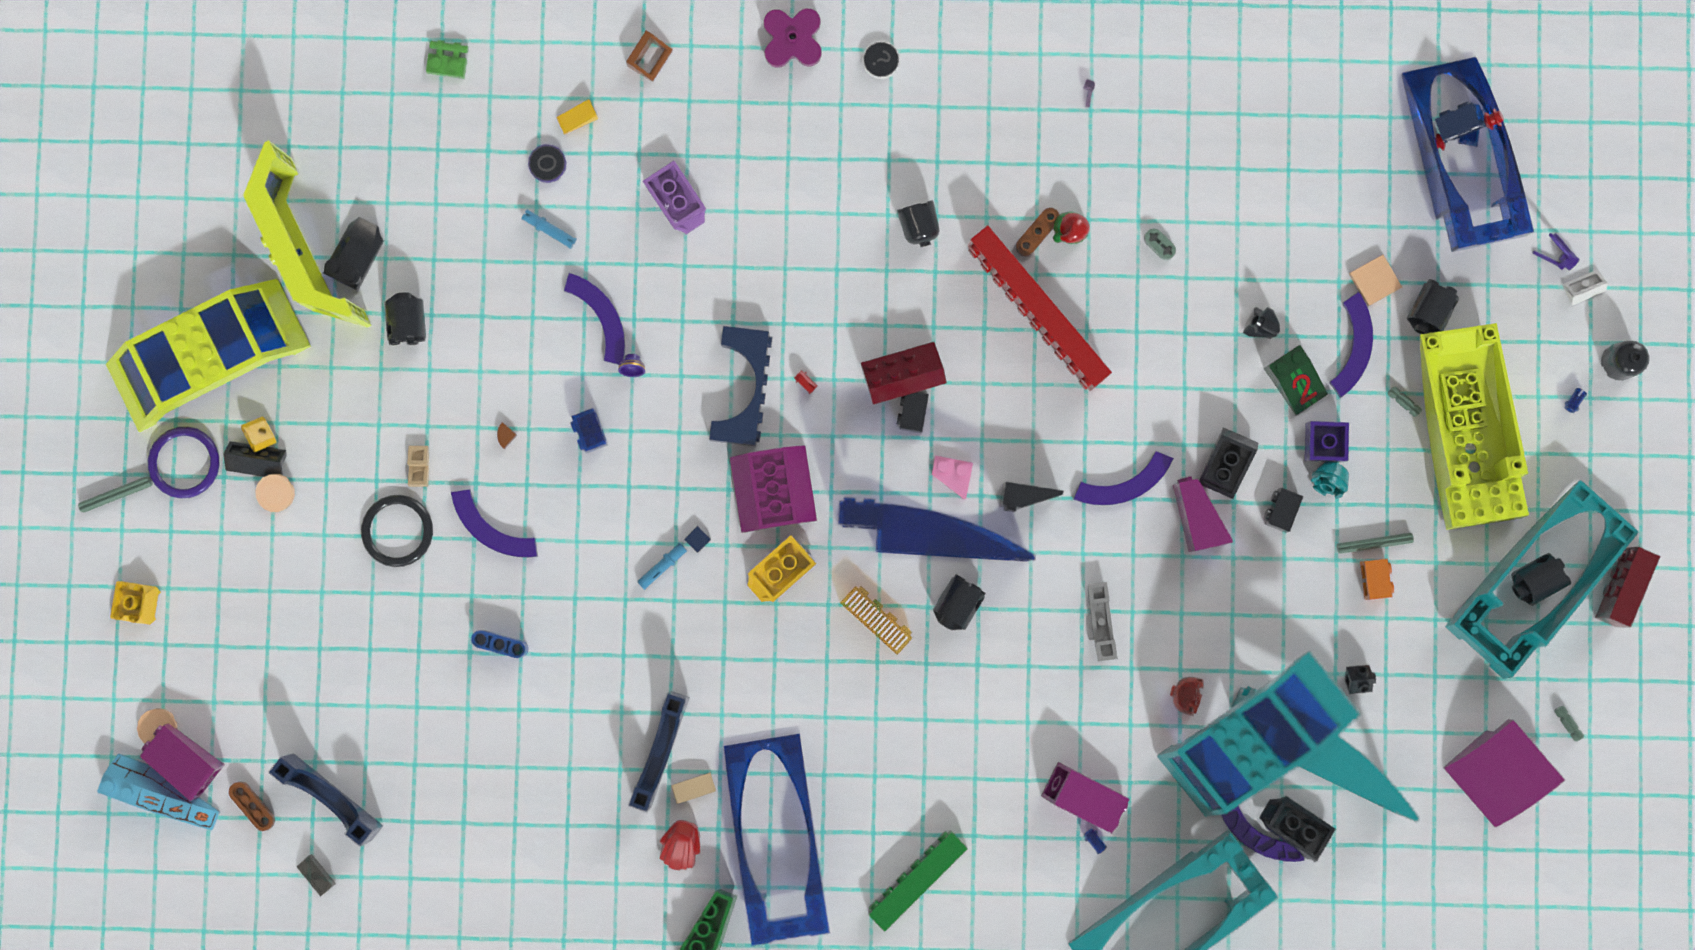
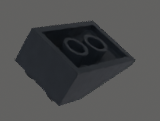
M1223 427L1199 479L1201 485L1234 499L1258 450L1259 443Z
M1005 482L1002 487L1000 507H1004L1003 511L1015 512L1017 509L1063 495L1064 491Z

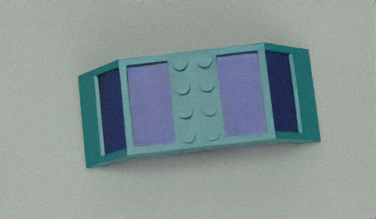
M1308 651L1293 661L1290 666L1271 682L1183 742L1169 746L1160 752L1157 757L1205 817L1227 814L1320 753L1360 716V713L1313 654Z

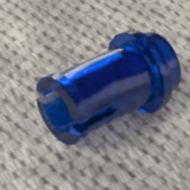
M1576 388L1569 401H1565V410L1570 413L1579 411V406L1587 396V393L1583 391L1578 396L1582 389Z
M1091 828L1085 832L1084 840L1090 843L1097 854H1100L1107 848V845L1097 835L1098 831H1094Z

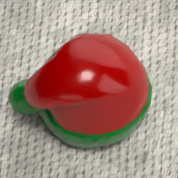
M1076 212L1061 213L1057 216L1054 223L1055 234L1053 241L1055 243L1062 241L1068 244L1082 242L1090 232L1088 220Z

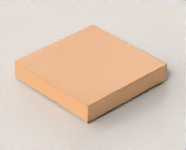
M1384 255L1349 273L1367 306L1402 288Z

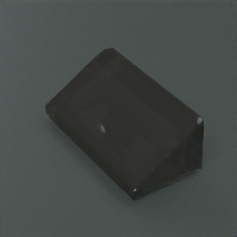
M313 854L306 857L297 866L298 870L320 897L336 885Z

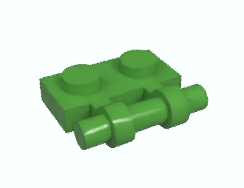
M443 40L430 41L429 47L437 49L436 54H428L426 73L465 79L467 59L460 58L461 53H468L469 47L458 42L451 44L445 43ZM444 50L453 51V56H445Z

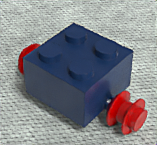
M1465 102L1458 105L1457 110H1446L1439 113L1440 117L1436 118L1435 122L1440 134L1436 133V138L1433 139L1428 136L1426 146L1429 152L1433 151L1434 154H1437V149L1439 148L1444 151L1448 141L1456 140L1484 127L1491 130L1494 129L1496 124L1501 127V122L1504 121L1501 111H1496L1494 108L1492 114L1489 115L1485 112L1483 115L1480 105L1473 104V102Z

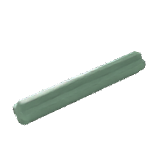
M143 477L78 503V508L80 512L85 513L151 487L153 485L150 477Z
M1412 533L1338 543L1337 550L1341 554L1409 544L1414 542V537Z

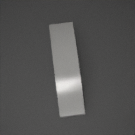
M1107 582L1088 584L1089 608L1098 661L1118 659L1113 636Z

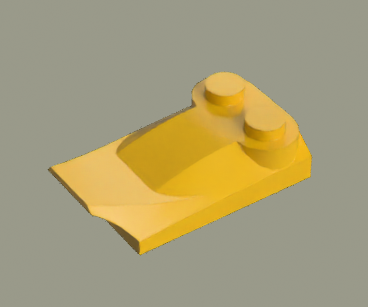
M790 535L748 573L747 586L761 602H774L817 563L801 544Z

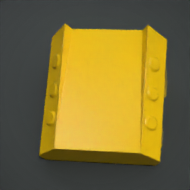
M117 581L110 618L131 623L152 624L156 620L155 613L158 595L161 592L156 586Z

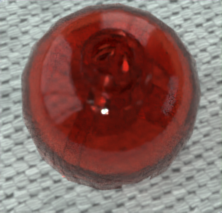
M1188 676L1179 680L1176 686H1172L1170 696L1173 697V704L1179 712L1189 716H1194V713L1196 714L1202 698L1199 689L1204 688V680Z

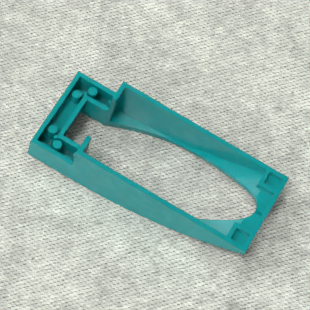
M1579 480L1506 554L1445 627L1459 640L1463 639L1489 662V667L1502 679L1511 678L1536 648L1546 647L1637 536L1639 531L1583 481ZM1596 511L1602 514L1605 521L1602 537L1591 560L1576 584L1550 613L1533 626L1513 636L1504 645L1481 624L1492 609L1503 606V602L1493 594L1495 589L1545 531L1583 512Z
M1247 686V688L1241 687L1231 708L1255 693L1258 689ZM1268 696L1243 712L1244 715L1265 724L1261 737L1276 756L1292 762L1310 750L1309 746ZM1279 698L1316 745L1333 732L1307 715L1287 706L1288 702ZM1339 735L1320 753L1298 766L1397 815L1415 822L1419 820L1417 813L1392 782L1370 760Z
M1225 831L1196 854L1193 851L1189 852L1070 941L1068 945L1072 950H1102L1117 929L1147 901L1176 884L1210 874L1225 862L1241 881L1246 891L1232 901L1226 898L1224 902L1230 908V911L1223 921L1184 950L1210 949L1279 897L1243 851V848L1232 833Z

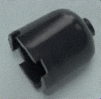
M933 200L897 210L904 236L910 244H919L921 248L931 245L930 241L938 237L940 230Z
M1627 340L1613 344L1605 349L1601 357V366L1604 367L1608 377L1623 381L1640 375L1646 370L1650 356L1643 344Z

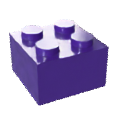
M1310 421L1305 423V461H1332L1339 463L1349 461V422Z

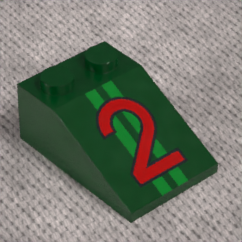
M1301 345L1293 348L1264 368L1295 416L1328 395L1310 358Z

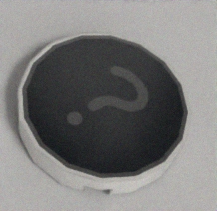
M876 41L870 44L865 49L862 57L866 73L875 79H887L893 76L900 64V55L897 49L891 43L885 41Z

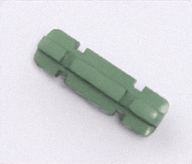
M1392 387L1388 391V395L1392 399L1395 398V401L1406 411L1409 410L1413 417H1417L1421 413L1422 408L1414 405L1415 402L1404 393H1400L1401 390L1397 387Z
M1564 706L1556 708L1554 710L1555 714L1561 718L1560 721L1568 733H1571L1572 739L1574 741L1583 739L1584 734L1581 730H1578L1579 727L1571 715L1567 714V709Z

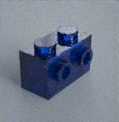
M594 408L571 416L573 420L570 422L574 433H578L580 438L577 440L580 450L590 453L609 445Z

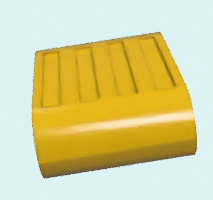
M263 416L241 425V429L254 452L276 443V438Z

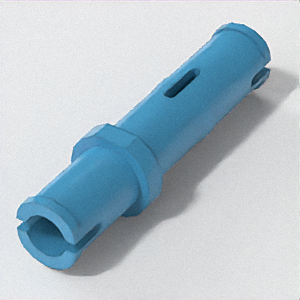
M528 209L525 211L526 214H523L521 220L536 227L537 231L541 230L569 247V249L573 247L572 244H575L576 238L547 222L546 218H541Z
M679 542L677 546L668 554L665 553L657 564L637 580L638 584L645 590L670 566H674L675 562L687 552V549Z

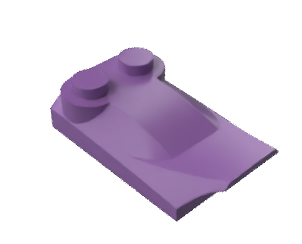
M672 161L642 181L674 230L688 234L705 222L706 207L675 161Z

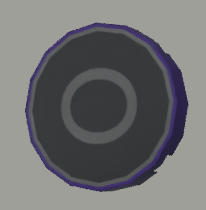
M545 144L538 146L529 157L528 167L531 174L543 183H552L559 180L566 171L567 162L565 155L559 148L553 145Z

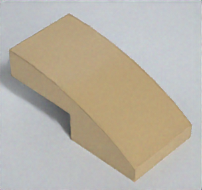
M409 446L407 461L409 466L408 486L428 487L429 447Z
M711 773L671 785L676 804L716 791Z

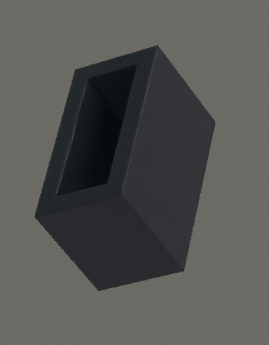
M915 392L901 397L900 406H903L902 414L898 413L896 423L900 425L899 430L922 433L929 394Z
M1284 488L1274 491L1271 497L1273 502L1271 508H1268L1264 515L1265 525L1285 533L1290 532L1304 496Z

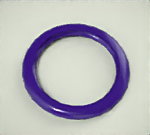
M188 426L176 427L161 434L153 443L148 455V471L155 486L163 493L180 499L198 496L206 491L217 477L220 466L219 453L213 440L203 431ZM178 436H189L199 440L204 444L210 456V468L206 477L201 483L189 489H178L168 485L161 478L157 468V458L161 448L166 442Z

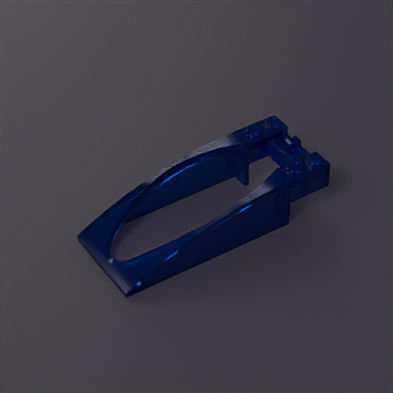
M1472 57L1403 72L1401 74L1435 217L1436 220L1444 218L1451 252L1521 238L1533 233L1534 229L1521 176L1504 121L1501 122V127L1496 124L1493 130L1488 128L1504 194L1502 198L1492 203L1491 208L1500 206L1503 219L1501 221L1473 226L1469 207L1451 181L1437 148L1431 113V90L1436 76L1448 74L1459 80L1478 99L1484 113L1487 112L1490 115L1493 113L1494 108L1496 111H1499L1495 97L1477 58Z
M844 497V501L839 502V527L877 530L875 553L1021 562L1035 561L1036 555L1011 540L979 525L950 515L904 505L875 503V499H864L863 502H856V498Z
M800 733L725 745L724 754L751 945L767 944L772 941L808 935L829 934L830 925L824 893L823 875ZM763 749L770 750L780 759L791 778L803 809L809 842V868L804 892L807 913L769 919L766 893H760L753 879L746 858L742 836V800L746 776L752 758Z

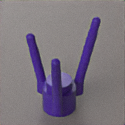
M1549 233V237L1563 251L1558 258L1560 262L1542 253L1533 251L1534 255L1556 265L1561 270L1564 268L1571 270L1580 261L1557 233H1554V235Z

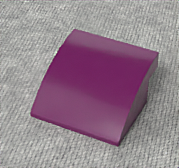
M1512 719L1506 720L1494 732L1489 730L1483 732L1443 767L1494 827L1521 814L1565 781L1563 776Z

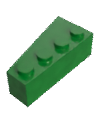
M721 889L715 891L680 950H720L738 895Z

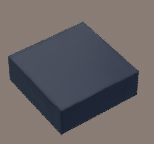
M698 526L684 539L697 553L711 541Z

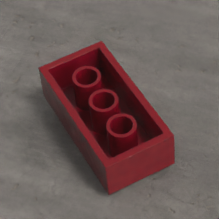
M935 342L861 362L864 379L873 405L947 383L944 367Z
M1627 547L1618 558L1617 566L1611 571V580L1609 585H1606L1603 590L1604 597L1595 618L1614 627L1631 628L1661 556L1641 547Z

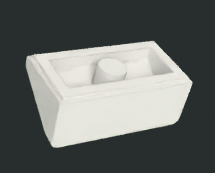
M1595 270L1563 284V288L1573 306L1605 292L1608 282L1598 270Z

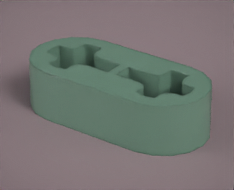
M1153 228L1147 231L1144 236L1146 245L1161 259L1170 260L1176 253L1175 245L1158 229ZM1149 234H1151V235L1156 234V235H1157L1156 240L1159 242V244H1158L1155 240H1153V241L1151 242V241L1149 240V239H1150V235H1149ZM1160 245H1162L1164 248L1170 247L1171 255H1164V249Z

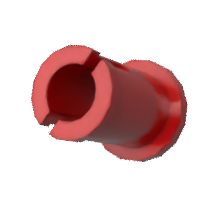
M801 370L794 379L796 383L798 382L811 394L818 385L806 375V371L803 372Z

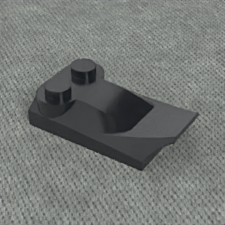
M361 217L349 223L331 258L326 261L323 274L358 291L384 243L379 232V226Z
M1288 796L1270 799L1259 816L1266 829L1298 850L1305 859L1314 862L1318 861L1336 830Z

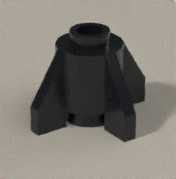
M1255 307L1251 324L1243 330V333L1249 337H1266L1268 339L1276 337L1280 332V323L1274 310L1267 307L1262 311Z

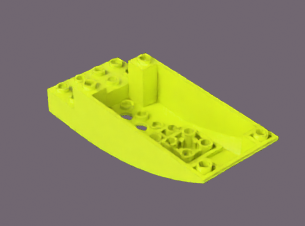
M1497 323L1421 334L1420 354L1426 420L1446 530L1522 519L1529 516L1521 477L1529 473ZM1468 443L1473 444L1476 448L1473 454H1469L1465 450V446ZM1471 462L1479 464L1480 469L1478 472L1473 473L1470 471L1469 464Z

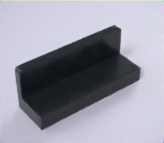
M230 441L223 453L225 470L263 477L270 474L283 475L282 464L287 456V452L283 449L270 447L254 452L249 444Z

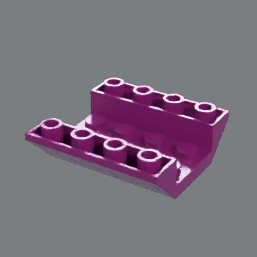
M805 445L775 448L730 457L741 533L817 521Z

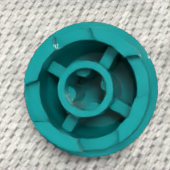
M1324 462L1312 473L1311 482L1314 483L1313 489L1323 496H1326L1328 493L1335 495V499L1341 498L1348 491V470L1336 462Z

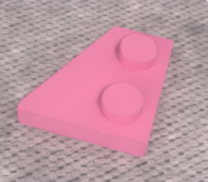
M935 456L932 475L962 499H966L973 463Z

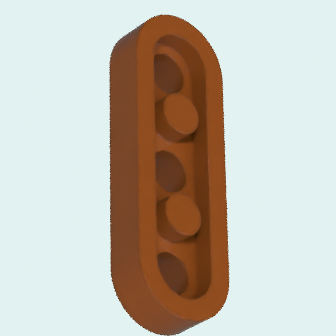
M1046 208L1017 241L1016 251L1018 254L1030 256L1054 229L1055 220L1060 215L1056 209ZM1052 214L1054 216V219L1049 220L1047 218V215ZM1035 229H1041L1042 233L1036 234ZM1023 243H1028L1029 248H1023Z
M239 781L230 786V798L258 830L266 831L274 826V815L247 783ZM239 788L243 789L242 795L238 793ZM252 802L256 805L255 809L250 807ZM264 817L268 819L267 824L263 822Z

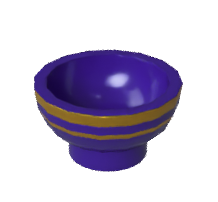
M627 354L625 359L620 362L618 372L627 377H640L645 374V365L640 360L639 355Z

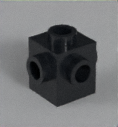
M1370 665L1346 667L1344 681L1349 694L1373 691V685L1376 684V675L1371 671Z

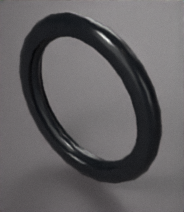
M390 495L375 502L367 510L361 525V539L368 554L375 561L390 567H404L419 560L427 552L433 537V523L426 508L419 501L404 495ZM401 504L412 508L418 513L423 523L424 534L420 545L414 552L404 557L394 558L382 554L375 547L371 539L370 528L375 515L381 509L390 505Z

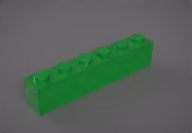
M951 830L948 833L944 831L938 837L939 842L935 846L930 845L924 851L925 856L921 860L916 859L910 865L911 870L907 874L903 872L896 879L898 883L893 888L889 886L882 893L884 897L879 902L875 900L868 907L870 909L868 915L884 932L968 850L967 846Z

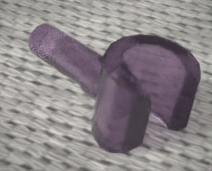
M1089 79L1086 80L1083 89L1088 90L1085 107H1090L1091 95L1095 87V82Z

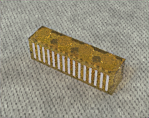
M855 586L840 604L898 655L911 641L912 637L910 634L912 632L905 625L900 627L896 623L898 619L891 612L886 614L882 610L884 606L876 599L872 601L868 598L869 592L862 586L859 588Z

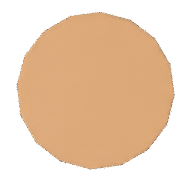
M270 474L263 477L255 489L259 505L270 512H280L287 509L293 503L295 497L293 484L288 481L289 479L281 474Z
M156 708L149 710L138 721V736L143 743L151 742L155 737L153 735L154 731L160 725L163 726L169 723L177 729V721H175L173 714L165 709Z

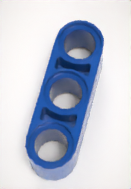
M486 630L476 631L471 636V642L475 647L513 658L524 657L529 650L527 643L522 640ZM479 634L485 636L486 641L484 644L478 643L477 637ZM498 639L504 641V647L501 650L496 647ZM516 644H520L523 647L520 655L514 651Z

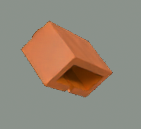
M1388 559L1361 561L1362 579L1366 578V582H1363L1364 599L1372 600L1393 597L1394 584L1390 581L1392 567Z

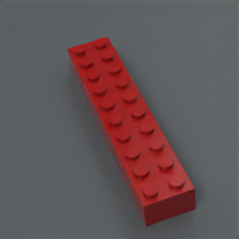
M988 225L970 239L968 244L970 249H968V252L971 256L981 261L980 266L986 273L990 272L992 274L994 283L999 288L1002 286L1006 291L1005 296L1010 302L1014 301L1019 306L1017 308L1019 313L1023 317L1027 316L1029 318L1031 327L1036 332L1040 331L1043 335L1041 337L1048 346L1051 345L1055 349L1054 354L1060 361L1064 360L1067 363L1066 368L1072 375H1077L1080 379L1078 381L1085 390L1091 391L1112 373Z

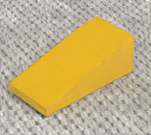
M588 99L556 118L565 135L597 120L598 116Z

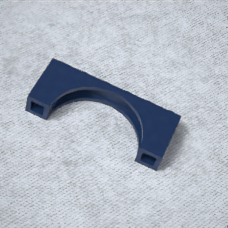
M723 326L721 346L738 352L748 360L755 372L756 389L752 401L743 412L727 420L711 421L710 441L755 447L756 442L760 443L761 431H758L759 423L762 424L763 412H760L761 404L765 405L766 393H763V385L767 386L768 374H765V368L770 365V355H767L768 348L772 347L773 337L769 336V331Z
M673 691L667 693L651 751L628 806L645 812L652 808L690 697Z
M294 753L280 757L268 772L283 785L299 788L329 808L345 826V835L358 846L372 841L383 827L380 822Z

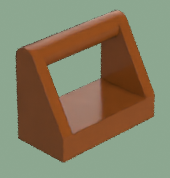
M646 30L628 57L626 64L630 69L653 82L673 49ZM654 43L664 49L650 73H647L638 64L650 45Z

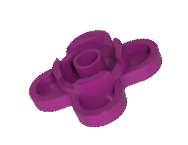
M810 8L802 9L794 18H790L785 12L778 9L771 10L765 15L764 28L773 38L765 48V59L769 65L776 68L783 67L791 59L795 58L802 65L810 67L820 61L822 57L821 47L812 38L821 26L820 16L815 10ZM790 36H796V38L793 39V40L790 39L789 37H790Z

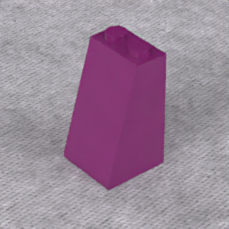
M1192 476L1177 480L1178 483L1173 485L1188 552L1233 543L1229 532L1199 480H1192Z
M169 723L163 726L160 725L154 731L153 735L155 737L151 742L147 741L141 749L143 752L139 756L190 801L204 793L225 765Z
M1060 762L1057 763L1041 797L1055 806L1111 834L1119 826L1120 818L1123 812L1127 810L1130 800L1126 796Z

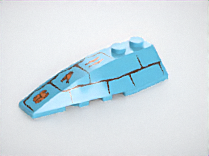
M117 754L107 768L97 790V793L132 806L209 830L214 829L220 811L201 798H196L192 801L187 799L149 764L122 754Z

